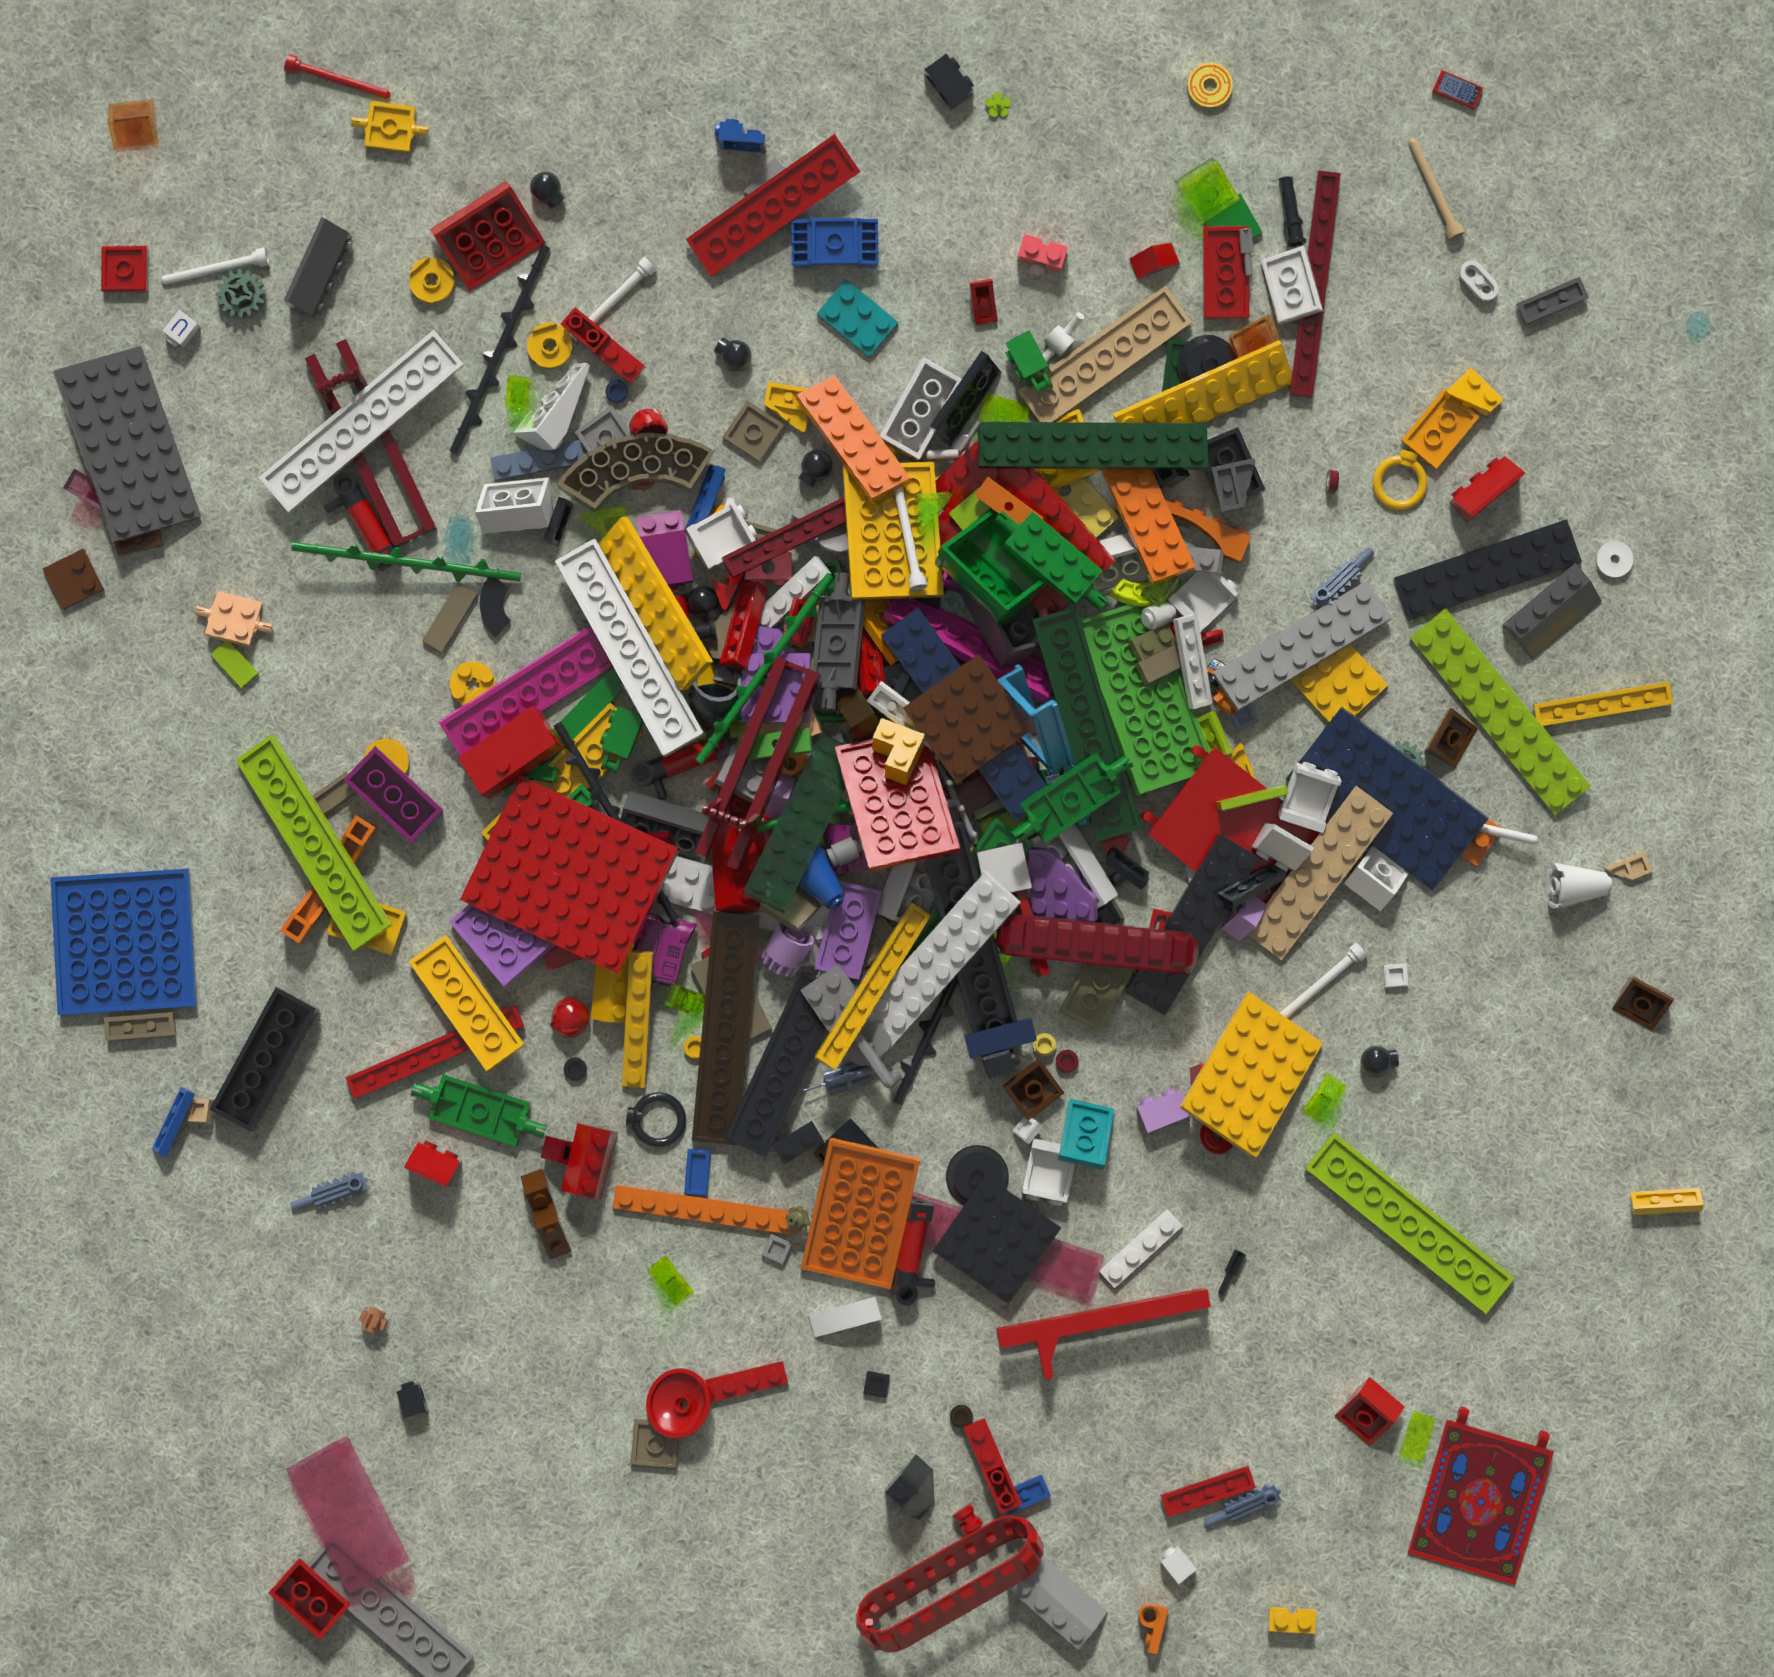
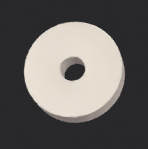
M1620 541L1605 543L1596 554L1598 570L1609 578H1619L1625 575L1633 565L1631 549ZM1611 556H1617L1618 563H1612Z

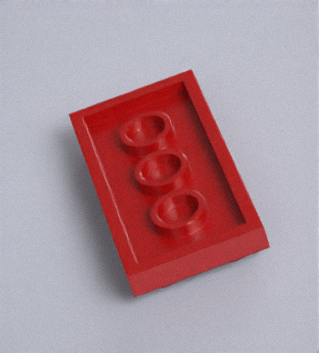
M1203 226V319L1249 318V276L1245 275L1244 254H1241L1238 231L1249 228V226Z

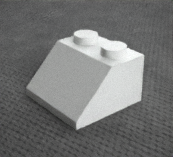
M1268 823L1264 824L1252 845V848L1257 850L1255 853L1257 856L1268 860V858L1276 861L1275 866L1285 872L1288 869L1296 871L1314 849V847L1277 825Z
M1372 845L1344 884L1365 899L1371 906L1381 911L1395 895L1409 872Z

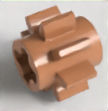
M370 1306L368 1311L362 1310L359 1321L363 1322L361 1328L373 1334H377L379 1329L385 1330L389 1321L384 1319L386 1312Z

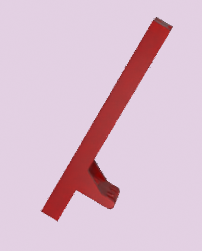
M1204 1287L998 1327L996 1330L1000 1348L1036 1341L1042 1373L1046 1379H1051L1053 1377L1051 1361L1058 1339L1061 1336L1210 1308L1211 1303L1208 1289Z

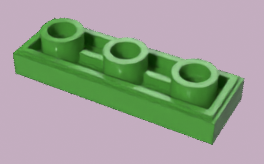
M810 728L799 729L789 755L813 752ZM781 732L758 735L748 761L771 758Z

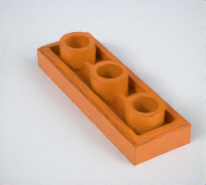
M987 477L975 494L977 498L999 514L1003 510L1017 523H1022L1032 511L1043 520L1041 515L989 477ZM1007 502H1011L1014 506L1011 511L1005 509Z

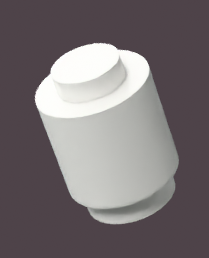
M1162 601L1144 608L1141 621L1150 630L1169 624L1176 617L1175 607L1170 602Z

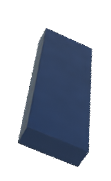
M1031 1018L964 1035L970 1059L1037 1041Z

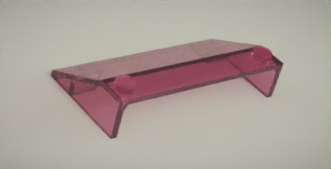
M348 1436L327 1445L286 1469L348 1594L411 1562Z

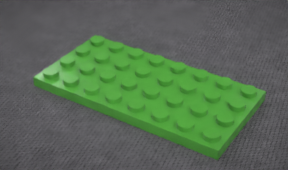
M1126 605L1081 619L1119 752L1121 757L1126 754L1130 759L1129 762L1133 764V767L1128 769L1127 773L1135 795L1138 796L1190 778L1203 762L1191 753L1193 746L1199 745L1208 753L1210 752L1195 711L1188 707L1185 685L1179 668L1148 684H1144L1135 666L1138 662L1128 641L1150 631L1141 621L1143 609L1149 606Z

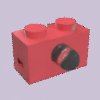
M1024 234L1017 261L1031 264L1030 276L1036 280L1043 276L1045 269L1061 273L1068 246L1051 241L1048 246L1042 244L1041 238Z
M786 552L746 572V582L759 581L762 585H764V582H773V586L785 585L792 578V552Z

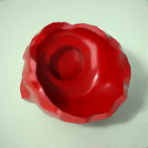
M650 408L639 410L634 414L629 423V430L631 435L639 433L667 434L668 426L661 412Z
M565 997L563 1000L558 1001L553 1008L550 1027L564 1038H576L586 1030L590 1022L589 1011L579 999Z

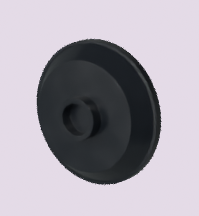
M1215 335L1197 336L1188 341L1180 351L1177 361L1179 378L1184 383L1237 359V356L1231 345L1224 339Z
M972 1145L961 1149L952 1157L946 1171V1182L952 1196L964 1205L985 1175L1004 1188H1007L1009 1172L1006 1162L998 1152L987 1146Z

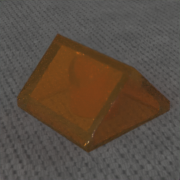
M154 99L109 104L107 123L114 149L159 144Z
M1267 314L1230 334L1227 342L1231 345L1238 359L1278 340L1281 342L1272 316Z

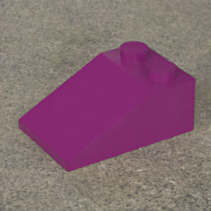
M682 510L636 517L639 537L668 586L693 583Z

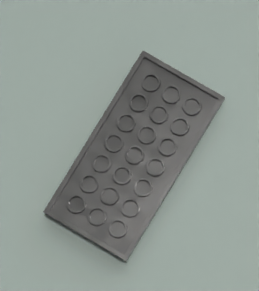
M141 346L53 371L113 543L201 517Z

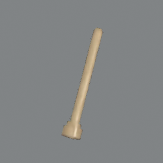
M1410 139L1409 146L1447 224L1445 226L1447 229L1445 233L1449 240L1455 239L1463 235L1465 230L1462 224L1455 221L1417 139Z

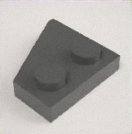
M1255 458L1211 468L1221 513L1244 508L1256 462Z

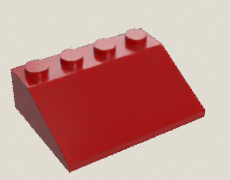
M504 181L429 229L469 292L546 243L507 181Z

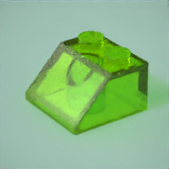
M1213 157L1174 181L1187 205L1201 224L1240 201L1220 163Z
M988 392L978 421L1026 422L1030 408L1026 404Z

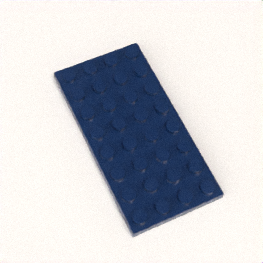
M1342 706L1298 762L1299 764H1303V762L1311 763L1316 766V769L1321 771L1330 769L1337 772V776H1340L1342 782L1337 787L1329 809L1332 815L1335 814L1355 786H1358L1393 813L1370 844L1431 890L1436 887L1489 819L1487 815ZM1292 770L1291 773L1287 776V778H1286L1287 781H1290L1291 776H1292V773H1293V770Z

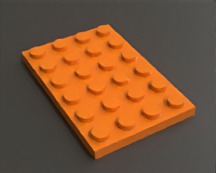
M830 1138L800 1269L891 1289L921 1158Z

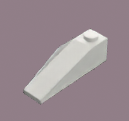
M588 363L575 364L556 384L558 390L551 392L548 396L545 395L541 399L543 402L541 408L535 413L531 410L513 433L541 450L557 449L562 444V438L568 431L590 365Z

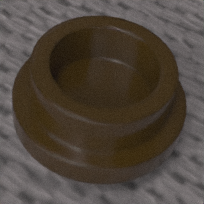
M957 1405L951 1410L950 1420L954 1426L963 1428L972 1422L973 1413L968 1406Z

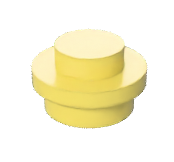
M1047 1033L1039 1034L1036 1037L1037 1041L1033 1042L1034 1051L1040 1056H1049L1056 1049L1055 1039Z

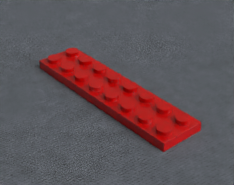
M833 134L685 240L710 276L713 277L861 171L837 136Z

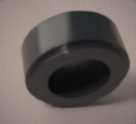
M573 1057L564 1064V1073L567 1078L580 1080L586 1075L587 1065L582 1059Z

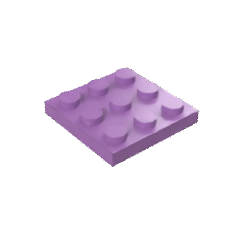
M785 653L779 656L789 662L811 669L812 655L810 653ZM763 654L750 655L748 667L742 669V686L747 687L764 663ZM785 669L763 724L786 722L805 673L798 672L795 669L791 671ZM757 687L741 710L742 724L749 723L763 687ZM811 703L802 723H810Z

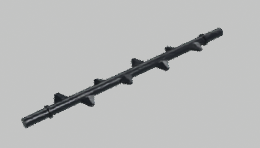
M541 246L534 264L531 265L530 273L521 274L517 277L523 288L512 312H502L500 315L506 326L495 350L483 352L482 356L488 363V366L477 389L466 390L465 392L471 404L460 428L457 429V435L449 450L453 454L458 455L466 435L469 434L470 426L482 424L477 410L487 388L497 387L500 384L494 373L505 348H516L517 346L512 333L522 311L533 309L535 306L530 300L529 295L539 273L542 272L541 268L550 251L548 246Z
M563 723L555 724V730L563 741L564 747L570 753L566 760L567 765L578 766L592 789L591 799L600 802L607 816L622 822L618 816L620 808L611 805L597 781L601 771L596 768H589L576 747L575 740H572ZM663 884L658 896V903H661L671 922L680 917L669 901V896H666L663 891Z
M956 976L941 991L943 994L931 1020L919 1022L918 1025L924 1032V1035L913 1058L902 1059L900 1062L906 1073L904 1078L901 1079L902 1082L893 1099V1102L897 1104H902L910 1085L913 1084L912 1080L923 1057L935 1055L936 1050L930 1042L941 1018L953 1016L954 1014L948 1003L958 984Z

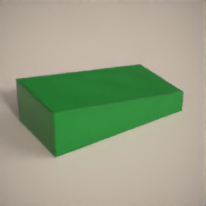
M539 765L529 772L528 778L557 783L560 769Z

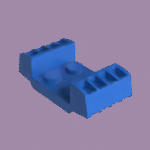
M810 218L791 220L792 266L797 269L811 268V265H859V268H875L878 265V219Z

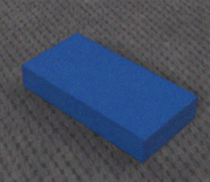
M688 1149L684 1195L707 1196L711 1150Z

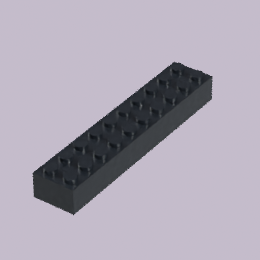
M962 820L952 822L960 851L924 860L940 921L944 919L979 879ZM994 933L956 975L971 1033L1017 1021L999 951L995 944Z

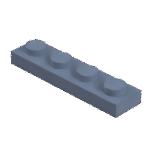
M578 440L563 443L555 450H541L537 448L490 457L494 479L497 481L569 467L583 457L581 441Z

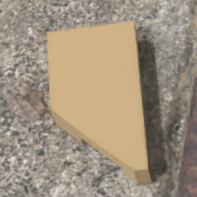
M1645 852L1604 867L1605 871L1629 881L1653 873Z

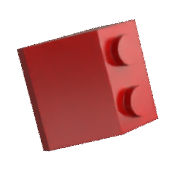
M425 1140L424 1144L418 1142L404 1168L442 1186L450 1187L462 1162L457 1159L459 1155L449 1150L442 1153L436 1150L438 1145Z
M1368 1377L1335 1414V1417L1371 1446L1396 1422L1405 1406L1371 1377Z

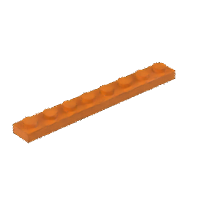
M619 1185L615 1187L612 1208L795 1235L793 1229H788L786 1214H789L788 1210Z

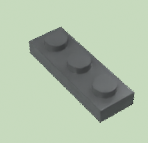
M1578 277L1517 303L1516 306L1524 324L1527 325L1588 299L1589 296L1581 278Z

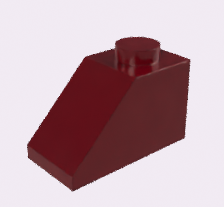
M546 1136L540 1158L567 1165L573 1142Z

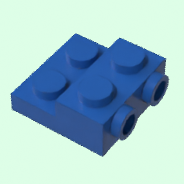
M726 119L725 122L720 121V124L715 125L716 142L719 143L720 149L765 153L766 139L765 134H761V131L747 130V133H745L743 123H739V120Z

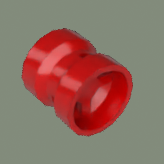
M971 1503L952 1515L955 1522H959L961 1525L960 1530L964 1536L983 1524L980 1517L975 1515V1509Z

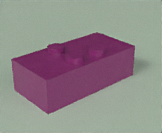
M376 745L343 779L410 843L443 810L435 800Z

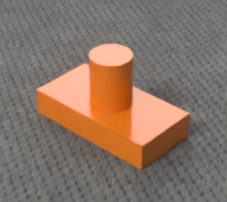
M1489 819L1485 823L1486 825L1500 827ZM1478 832L1460 857L1478 867L1497 836Z

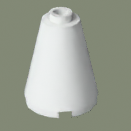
M1551 863L1552 869H1547L1546 894L1550 893L1552 901H1548V903L1554 909L1606 896L1612 889V880L1605 872L1561 863Z

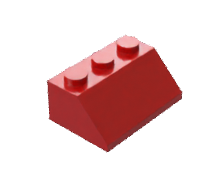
M1506 456L1500 460L1496 457L1486 465L1488 467L1486 472L1483 474L1478 472L1469 479L1471 482L1469 486L1465 489L1461 486L1451 494L1454 498L1450 501V504L1468 523L1517 483L1526 473Z
M577 1123L561 1191L593 1199H602L618 1132Z
M301 1558L291 1566L268 1592L270 1596L319 1640L326 1635L352 1605Z

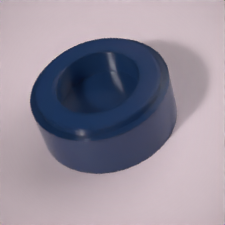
M613 380L606 386L605 393L609 401L619 404L627 399L629 391L623 381Z

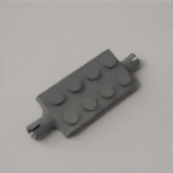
M835 573L833 593L829 597L819 599L812 670L822 675L816 689H823L821 709L830 711V709L831 711L836 710V695L839 689L856 690L865 600H851V597L847 594L849 574L840 573V575Z

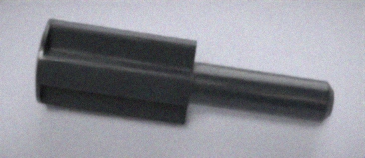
M1234 1249L1225 1271L1227 1273L1218 1290V1294L1224 1295L1233 1275H1237L1247 1256L1242 1251Z

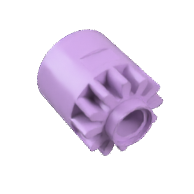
M779 922L761 956L764 959L763 963L767 965L771 972L777 975L788 977L791 974L795 976L810 950L814 938L804 927L795 932Z

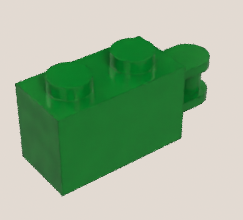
M1030 330L1005 342L1009 350L1005 354L1011 364L1016 363L1018 369L1014 371L1020 382L1025 380L1028 388L1034 385L1039 396L1042 395V391L1048 388L1050 390L1053 389L1049 377L1053 376Z
M618 706L616 711L612 710L608 720L611 726L608 732L604 731L600 740V744L603 745L601 749L607 752L601 769H609L615 775L619 770L622 759L629 761L644 723L640 714ZM611 754L618 756L617 762L609 760Z

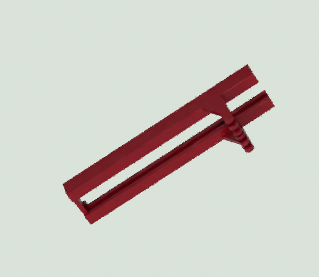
M346 339L335 343L348 369L344 374L339 373L337 374L338 376H333L331 380H328L315 353L305 358L317 383L316 387L331 415L341 408L333 392L334 390L351 382H354L358 392L368 386ZM389 429L380 438L423 528L402 537L363 453L361 452L353 461L394 547H400L410 542V540L417 539L421 535L436 530L437 527Z
M776 656L718 798L709 806L704 805L701 813L709 819L695 853L707 859L722 822L736 827L741 831L726 866L741 872L822 675L819 672ZM785 669L789 671L795 669L798 672H803L805 677L746 819L741 820L726 813Z

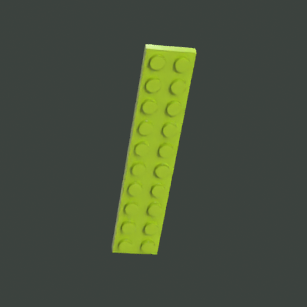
M1446 608L1410 637L1554 815L1591 787L1587 779Z
M270 734L237 758L236 762L352 950H359L393 926L276 736Z
M1333 1132L1306 1165L1305 1169L1484 1314L1488 1313L1515 1279L1336 1133Z

